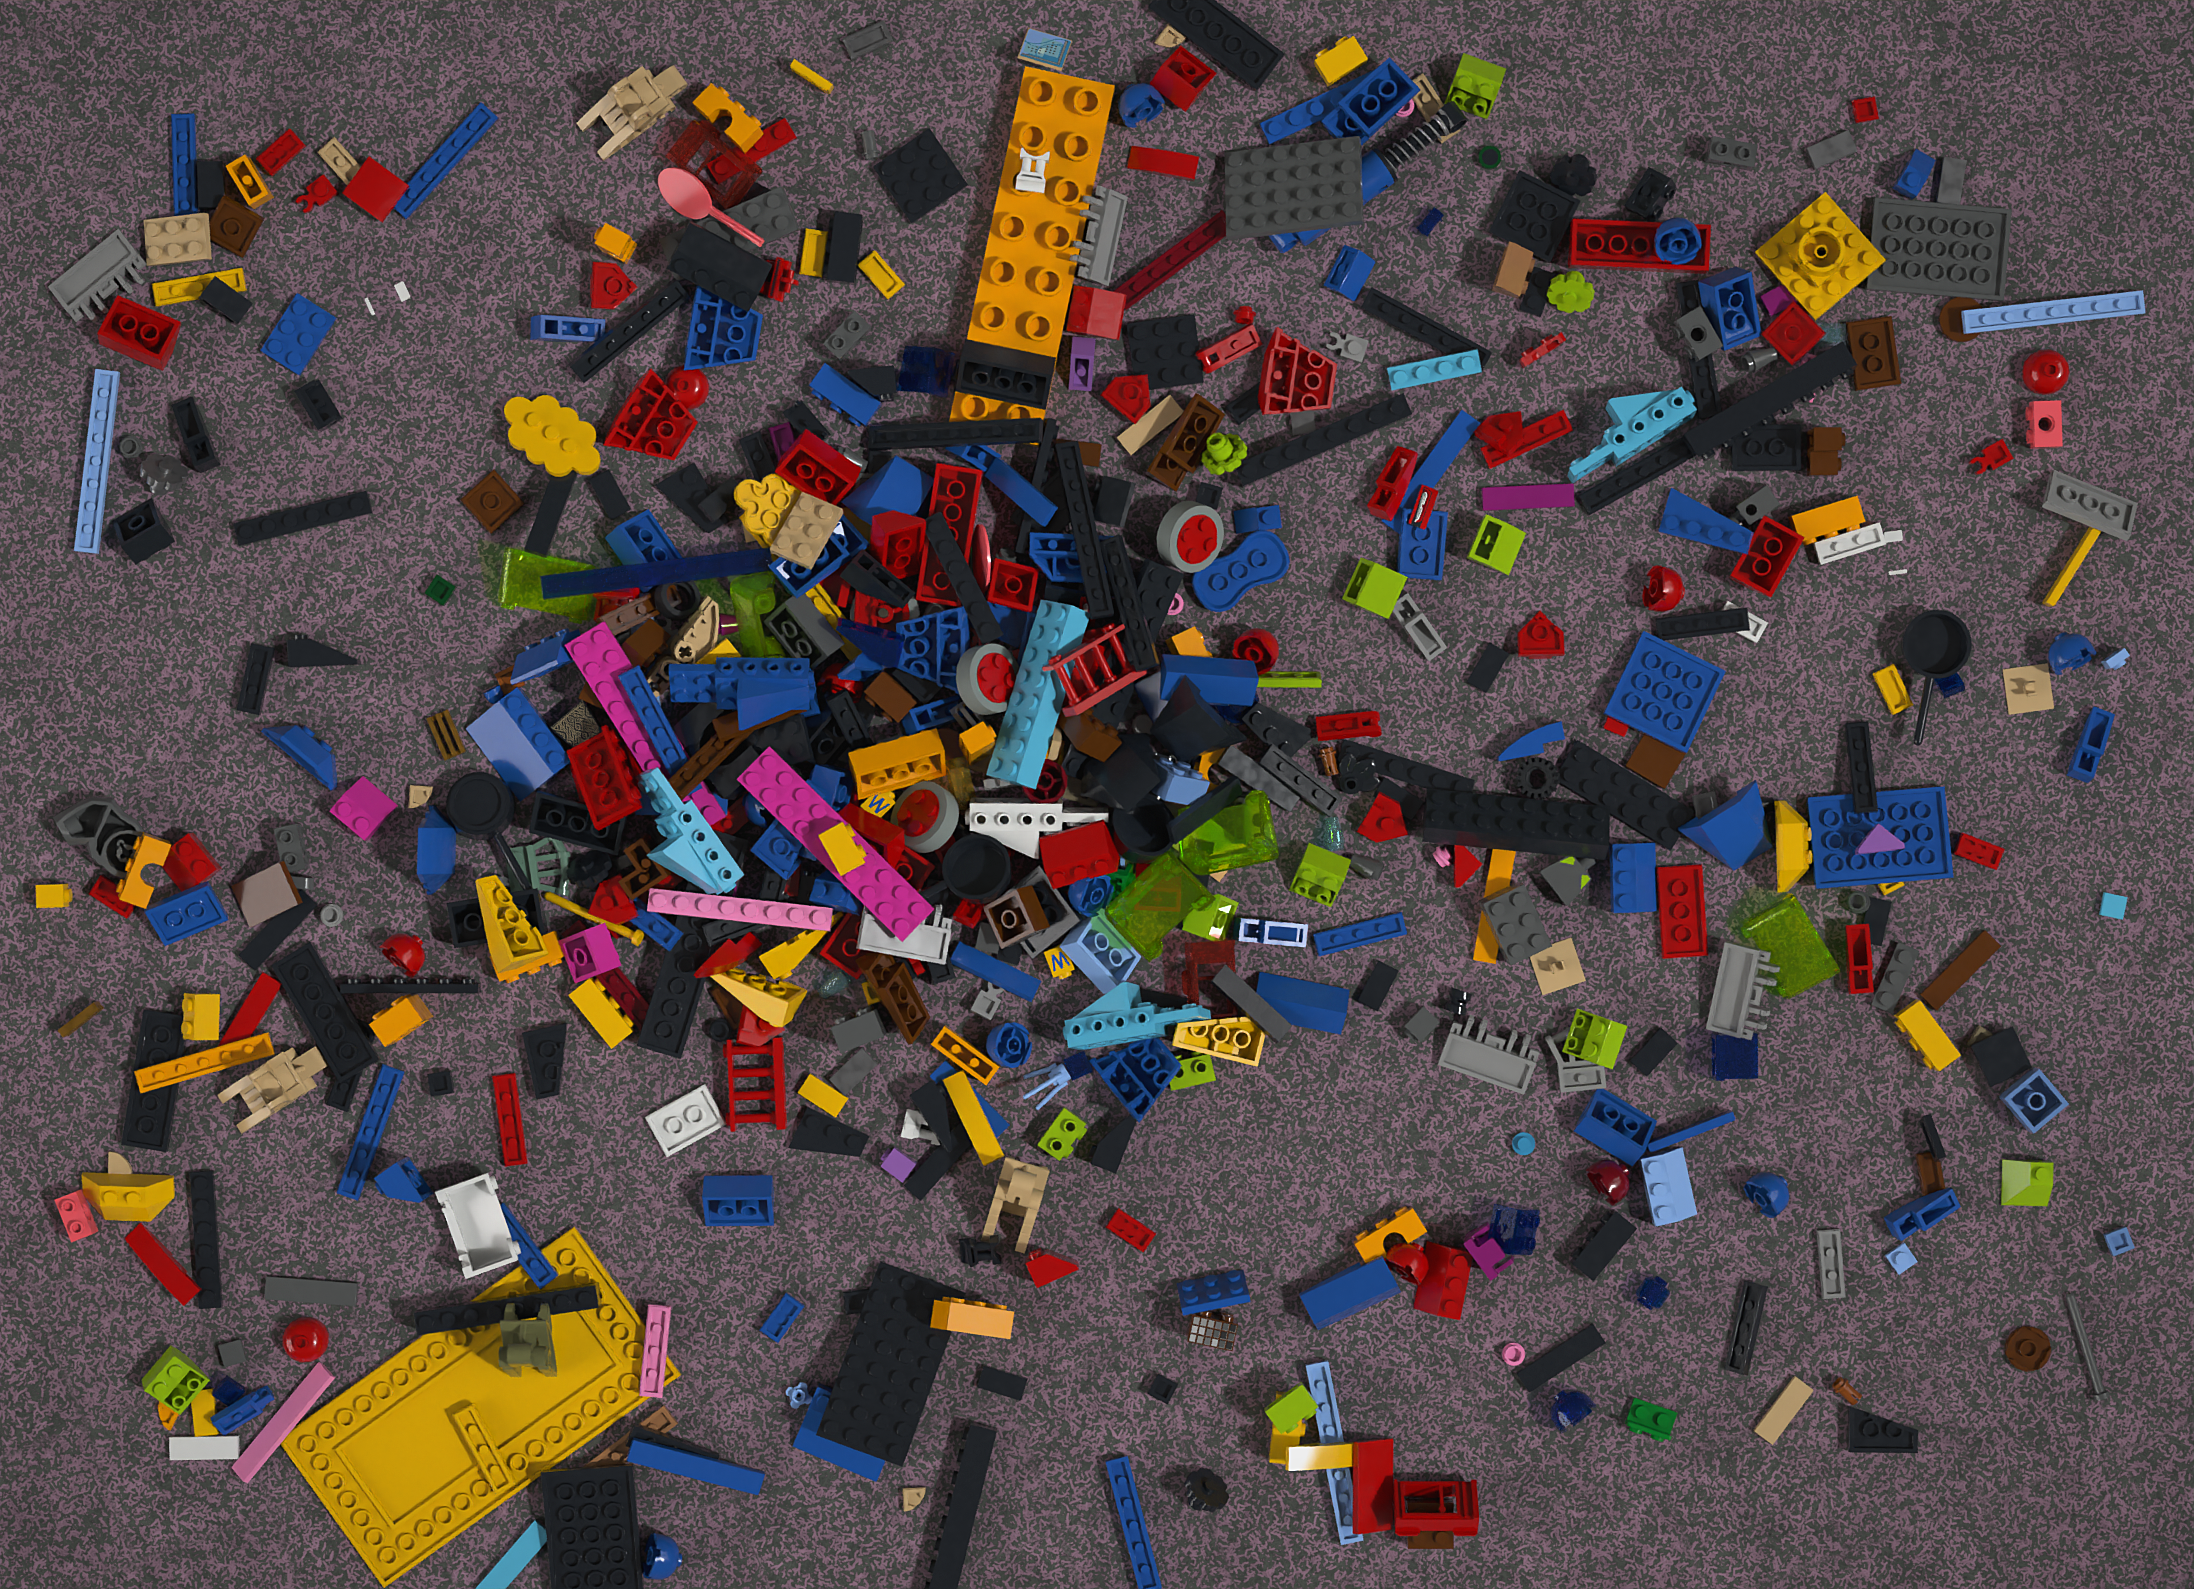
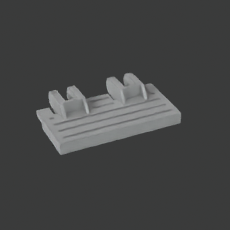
M1097 186L1095 195L1100 197V200L1083 195L1082 201L1091 206L1090 210H1080L1079 214L1082 217L1095 221H1089L1085 239L1091 243L1074 241L1073 247L1080 249L1081 253L1080 255H1071L1070 261L1085 266L1079 267L1078 276L1099 285L1109 286L1128 197L1112 189Z
M117 229L50 284L48 288L75 322L83 317L79 310L81 307L90 320L95 323L98 321L97 315L88 306L93 301L98 305L101 312L105 314L109 312L108 307L97 293L103 299L107 298L119 288L114 281L115 278L129 294L132 293L134 290L124 276L130 272L137 283L143 284L145 281L132 264L134 263L137 269L141 270L147 263L122 231Z
M864 905L856 948L945 965L951 936L952 919L941 917L940 927H938L941 907L940 905H934L935 909L931 912L929 925H924V919L901 942Z
M1731 941L1725 942L1707 1021V1030L1752 1040L1754 1030L1745 1028L1744 1025L1762 1030L1767 1028L1765 1022L1748 1018L1749 1012L1761 1016L1770 1015V1009L1759 1006L1763 986L1756 985L1754 982L1776 986V979L1758 974L1759 969L1773 973L1779 972L1780 967L1778 965L1768 963L1771 952Z
M1473 1015L1468 1016L1462 1034L1459 1033L1463 1024L1453 1021L1438 1060V1065L1524 1095L1540 1051L1530 1048L1528 1056L1525 1057L1531 1036L1526 1034L1523 1037L1522 1045L1518 1052L1512 1050L1518 1036V1031L1516 1030L1511 1031L1506 1047L1503 1049L1506 1041L1504 1038L1487 1033L1484 1042L1481 1041L1487 1027V1020L1482 1019L1476 1037L1469 1035L1471 1026L1474 1023Z

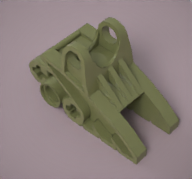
M507 1303L504 1319L500 1320L503 1346L499 1348V1367H502L503 1371L510 1377H521V1366L538 1367L546 1377H557L556 1356L552 1339V1322L548 1303H541L540 1312H538L535 1320H518L517 1315H515V1304Z

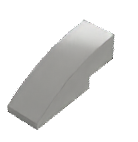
M1403 589L1392 614L1425 658L1430 661L1447 647L1423 612L1419 610L1410 595Z

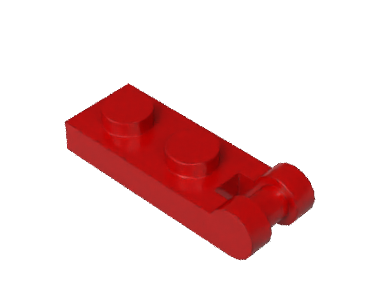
M1250 323L1208 347L1198 350L1195 354L1198 360L1202 361L1204 365L1202 368L1205 374H1208L1263 344L1254 325ZM1213 353H1215L1217 357L1215 361H1211L1209 357Z
M1378 711L1316 717L1318 741L1364 736L1379 737L1382 735L1381 726L1378 724L1380 713ZM1362 722H1368L1369 726H1363Z

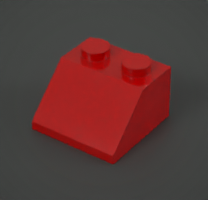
M1180 45L1161 65L1150 85L1186 112L1217 73Z
M1074 285L1066 331L1080 336L1119 340L1127 295L1098 288Z
M995 558L991 562L989 586L985 592L987 602L1031 613L1039 569Z
M188 833L170 847L162 866L181 891L206 882L222 869L194 833Z
M1041 1247L1029 1252L1025 1262L1036 1288L1079 1270L1077 1260L1049 1249L1042 1251Z

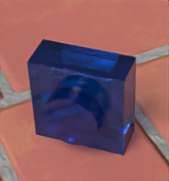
M1958 673L1949 677L1934 679L1944 699L1965 691V684Z
M1085 1050L1063 1059L1072 1081L1093 1072Z
M227 1375L212 1390V1396L230 1406L245 1392V1387Z

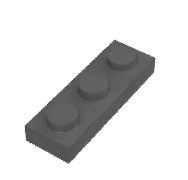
M1900 942L1896 943L1870 1005L1893 1014L1919 950Z

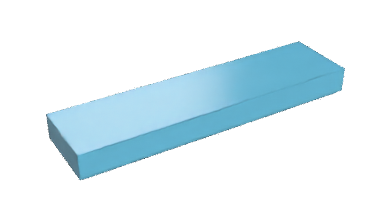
M535 1519L476 1589H506L547 1542L546 1528Z

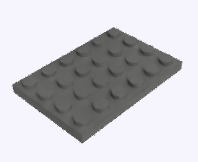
M1359 136L1224 153L1226 237L1228 240L1364 224L1361 139Z
M1873 198L1870 242L1886 259V262L1866 278L1865 290L2004 301L2012 209Z

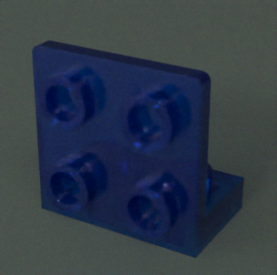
M905 346L898 391L925 393L947 398L955 353L935 347Z
M1711 1033L1713 1080L1725 1081V1079L1758 1078L1757 1033H1753L1752 1040L1722 1033Z
M1494 1204L1488 1240L1494 1238L1505 1254L1532 1255L1536 1246V1231L1540 1224V1210L1518 1209Z

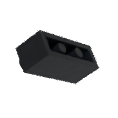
M835 211L834 217H830L829 230L833 231L832 240L828 239L826 253H829L830 256L829 263L825 262L823 276H827L828 282L848 285L856 284L863 226L862 214Z
M1614 1209L1603 1214L1599 1220L1601 1222L1600 1226L1596 1230L1592 1228L1585 1237L1586 1243L1582 1247L1577 1246L1570 1255L1572 1257L1570 1262L1592 1281L1598 1277L1637 1229Z

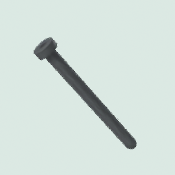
M2072 1292L2067 1293V1304L2094 1386V1401L2109 1398V1391L2104 1390L2075 1295Z

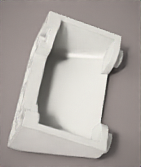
M489 1173L435 1191L438 1202L443 1206L442 1211L455 1243L459 1260H462L461 1264L465 1279L519 1260L518 1254H521L518 1241L513 1242L495 1192V1189H498L495 1176L490 1177Z

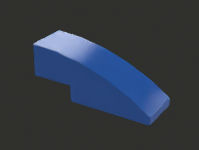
M871 648L845 664L837 676L839 679L865 682L888 666L890 662L884 649Z
M2094 706L2092 707L2070 762L2067 776L2089 783L2094 778L2099 759L2104 754L2115 714Z
M1562 721L1544 725L1521 736L1497 756V761L1544 753L1543 743L1565 739Z
M1235 917L1232 940L1306 947L1308 924Z
M1946 1188L1923 1196L1896 1209L1885 1216L1884 1220L1892 1236L1902 1241L1919 1229L1926 1231L1961 1206L1953 1189Z

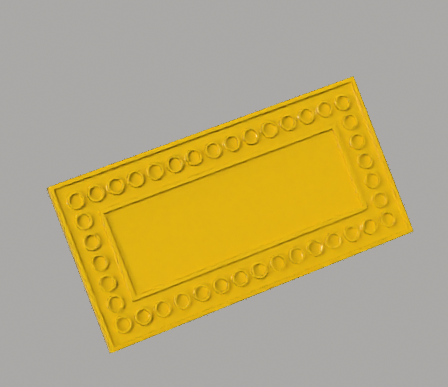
M575 1226L541 1250L559 1274L545 1287L539 1289L522 1265H520L471 1300L476 1301L599 1282L602 1305L599 1308L551 1315L557 1377H546L538 1367L521 1366V1377H510L503 1371L502 1367H499V1348L503 1346L500 1323L424 1334L294 1427L282 1441L281 1446L383 1588L540 1477L542 1470L551 1469L650 1398L639 1396L646 1325ZM529 1318L523 1320H535L536 1318ZM668 1355L666 1358L664 1387L681 1375ZM472 1403L476 1406L517 1482L516 1485L495 1495L452 1415Z

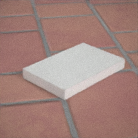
M706 1084L645 1117L666 1157L726 1125V1120Z

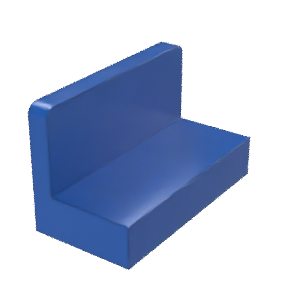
M1344 245L1324 286L1341 293L1351 301H1356L1375 261L1362 251Z

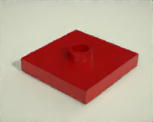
M1795 301L1761 333L1792 366H1795L1826 334Z

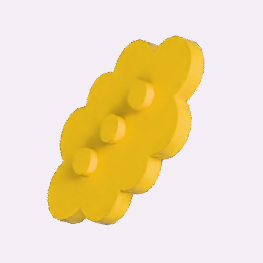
M550 395L539 396L532 402L524 397H514L507 401L504 406V415L507 422L511 425L508 430L509 442L513 448L526 451L527 459L531 463L537 465L544 464L546 471L555 477L566 476L572 470L581 475H590L598 470L601 459L599 452L593 447L596 442L595 428L586 421H579L574 409L569 407L560 408L559 402Z
M770 474L764 477L760 483L752 479L740 482L735 487L734 500L738 506L745 510L743 515L745 529L755 535L762 534L765 542L772 546L802 491L794 485H789L780 475Z

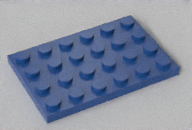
M1945 786L1876 792L1877 813L1854 814L1852 794L1806 798L1808 823L1812 832L1810 844L1815 889L1954 878ZM1878 823L1905 845V848L1901 850L1855 855V849L1873 826Z

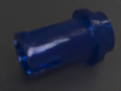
M1435 207L1428 210V215L1416 227L1426 237L1429 236V233L1439 221H1443L1444 214Z

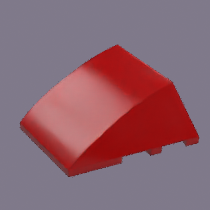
M1276 327L1265 351L1258 392V402L1262 415L1330 409L1337 364L1319 352L1310 350L1301 344L1300 340L1291 338L1283 333L1282 329Z
M650 367L637 381L617 413L603 445L675 460L698 421L680 400L675 398L674 393Z

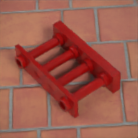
M1114 623L1103 626L1101 633L1062 656L1058 654L1048 659L1049 663L1042 667L1044 672L1056 671L1067 693L1069 705L1062 708L1065 717L1079 715L1147 674L1146 670L1136 672L1135 666L1130 664L1116 633L1125 628L1124 624L1114 625ZM1106 639L1109 640L1122 667V673L1117 676L1116 674L1113 675L1099 646V643ZM1091 649L1105 678L1103 680L1104 684L1100 686L1095 685L1081 656L1082 653ZM1072 659L1087 688V694L1082 697L1077 695L1063 666Z
M783 1036L772 1038L773 1042H769L768 1045H761L758 1048L748 1045L733 1046V1039H727V1044H723V1057L727 1058L730 1112L726 1113V1126H730V1132H735L737 1124L772 1122V1124H776V1130L787 1128ZM769 1054V1056H773L774 1065L765 1068L734 1069V1055ZM770 1076V1079H774L775 1088H771V1090L735 1092V1078ZM771 1099V1102L775 1101L776 1111H772V1113L736 1114V1101Z

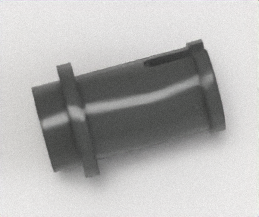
M875 131L861 132L860 136L864 150L862 156L865 157L866 161L878 159L880 150H877Z

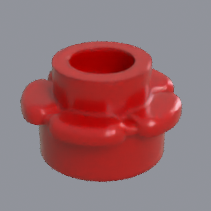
M1240 306L1233 313L1235 315V322L1245 325L1252 324L1256 313L1249 306Z

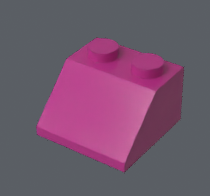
M362 776L342 795L330 812L366 841L375 834L398 805Z
M605 923L559 940L575 983L621 966L619 955L615 950L610 932Z

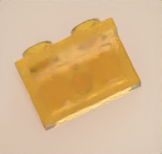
M960 756L945 761L950 790L956 798L959 812L968 809L966 801L976 798L967 758Z

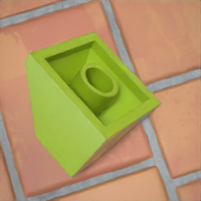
M1216 894L1189 909V912L1183 919L1182 930L1224 945L1239 903L1223 895Z
M2002 1159L2001 1205L2047 1206L2053 1188L2054 1163L2048 1160Z

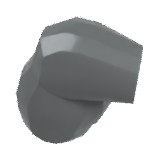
M94 795L78 801L53 816L69 846L86 845L90 857L97 864L103 866L115 876L126 877L127 871H125V866L128 859H133L136 852L133 849L136 838L138 836L142 837L143 832L146 833L138 820L123 811L113 797ZM149 864L145 865L142 868L141 872H143Z

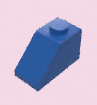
M1915 149L1892 188L1909 199H1914L1929 177L1936 160Z
M986 445L945 448L985 473L995 458H1001L1002 456Z

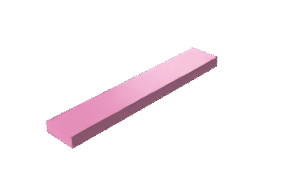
M320 1362L316 1364L231 1467L243 1482L248 1483L335 1379L325 1365Z

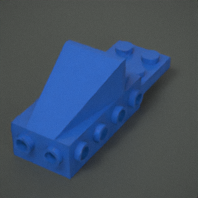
M716 657V664H669L671 702H716L717 709H738L739 730L748 729L790 710H810V701L815 699V687H810V685H814V671H810L809 658Z

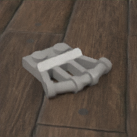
M1566 1027L1565 1030L1552 1037L1550 1035L1545 1037V1041L1557 1062L1561 1093L1606 1088L1604 1066L1587 1060L1576 1061L1575 1056L1568 1054L1569 1061L1564 1062L1555 1045L1567 1039L1570 1027Z

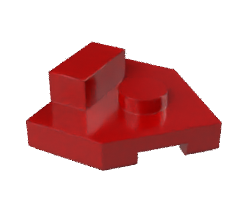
M592 262L590 279L591 309L614 310L638 288L616 263Z
M1148 374L1114 377L1100 394L1134 424H1137L1151 407Z
M1517 411L1488 416L1477 427L1474 434L1482 441L1510 457L1524 442L1522 413Z
M1541 611L1517 634L1518 657L1551 659L1552 656H1564L1565 654L1564 632L1558 626H1555Z
M1379 792L1357 832L1376 843L1408 835L1400 803Z
M622 874L599 884L588 911L589 915L618 926L639 916L633 900H630L618 882L623 878Z
M743 1004L736 1043L758 1048L785 1031L784 1027L770 1025L768 1021L761 1019Z

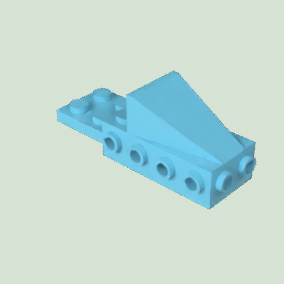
M1680 387L1675 390L1617 397L1608 400L1605 409L1615 425L1604 431L1605 434L1601 444L1590 451L1591 454L1587 458L1579 457L1571 463L1567 475L1571 483L1573 484L1609 460H1612L1617 467L1691 420L1697 410L1693 405V402H1695L1693 396L1688 390L1684 391Z
M658 767L638 774L635 778L638 781L639 789L649 796L654 810L661 813L655 819L658 824L657 829L663 836L668 838L647 854L649 859L704 889L706 894L716 893L718 895L723 891L727 893L736 886L735 882L744 874L693 801L682 802Z
M1122 982L1072 1019L1064 1020L1063 1035L1068 1042V1048L1087 1050L1169 1036L1167 1026L1177 1025V1023L1208 1020L1211 1019L1210 1010L1202 1008V1005L1196 1006V1004L1183 1005L1182 1010L1157 1007V1004H1151V1002L1142 1003L1139 985Z

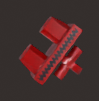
M776 257V260H766L772 264L769 274L773 275L771 282H764L760 293L767 295L768 298L775 301L783 302L785 293H790L791 285L798 286L799 281L793 279L795 271L790 270L792 262Z

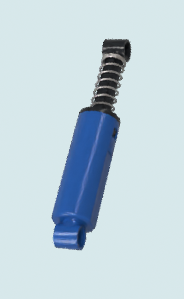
M1454 101L1448 102L1441 107L1434 116L1430 117L1429 123L1423 122L1422 128L1416 127L1415 133H1408V137L1406 139L1401 138L1399 144L1393 143L1391 150L1386 148L1384 155L1376 147L1362 155L1363 205L1398 181L1395 174L1398 166L1402 165L1404 167L1403 163L1408 159L1412 161L1411 157L1415 154L1419 156L1418 152L1422 149L1427 151L1426 146L1429 144L1434 145L1433 141L1438 138L1442 140V135L1447 136L1449 133H1454L1466 124L1468 119ZM1331 228L1269 235V238L1280 253H1285L1298 242L1303 246H1307Z

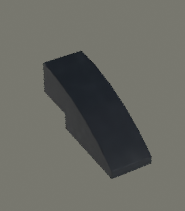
M193 396L172 404L171 406L184 444L188 448L195 469L199 473H203L220 466L221 463Z

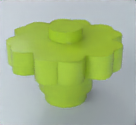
M1569 271L1566 275L1560 274L1553 278L1547 292L1549 302L1557 304L1558 310L1572 313L1574 310L1583 312L1585 309L1590 308L1595 294L1593 285L1585 282V278L1578 271Z
M1214 433L1207 439V450L1202 453V463L1211 474L1221 475L1225 471L1232 472L1241 465V459L1247 456V446L1240 439L1239 435Z

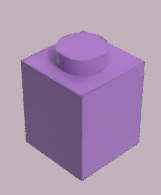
M896 1146L893 1150L888 1148L880 1158L884 1161L881 1167L902 1183L917 1164L915 1160Z

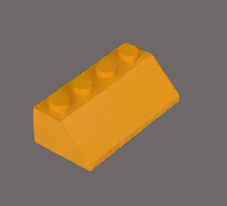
M936 728L923 730L910 736H902L889 742H880L874 746L859 748L848 753L849 766L858 800L946 776L945 750Z

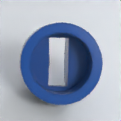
M500 685L483 693L487 701L492 704H496L503 698V691Z

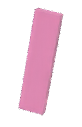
M648 1304L639 1396L663 1397L672 1306Z

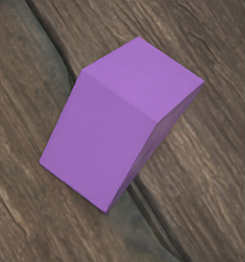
M1878 823L1873 826L1855 849V855L1901 850L1905 848V845Z

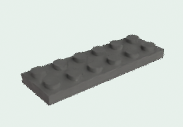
M782 186L723 211L724 214L763 238L765 242L762 246L800 230L785 189ZM713 216L695 223L748 252L759 248V246ZM686 228L659 239L668 263ZM672 272L674 278L678 282L685 279L679 276L678 274Z

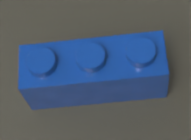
M824 363L809 384L813 389L811 393L820 400H823L824 397L832 402L830 404L831 408L840 414L842 411L849 414L848 420L858 427L861 424L867 427L882 406L881 402L826 363Z

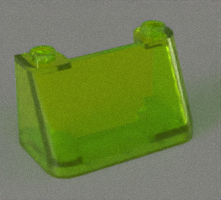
M505 547L497 602L502 603L501 608L515 610V606L566 616L569 617L568 622L582 624V620L588 621L594 585L599 567L552 556L545 558L523 550Z
M772 571L739 576L732 580L730 584V595L745 658H791V655L777 641L775 636L764 638L759 614L770 612L775 606V577Z
M1263 790L1251 791L1245 797V804L1224 808L1179 842V859L1193 873L1198 875H1209L1276 860L1279 857V848L1269 799ZM1188 805L1185 808L1178 809V815H1180L1182 812L1188 809L1190 805Z
M1167 851L1107 906L1104 914L1113 927L1150 963L1161 955L1164 945L1161 940L1193 909L1198 912L1208 910L1216 898L1172 851Z
M1786 893L1740 921L1743 925L1740 930L1744 937L1755 941L1759 949L1771 952L1768 963L1780 967L1779 972L1774 974L1779 984L1776 986V989L1782 998L1786 997L1790 1000L1840 973L1838 965L1793 894Z

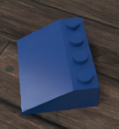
M519 687L499 700L466 728L520 802L571 764L565 746Z
M819 1383L793 1447L877 1482L885 1463L884 1460L816 1436L833 1390Z

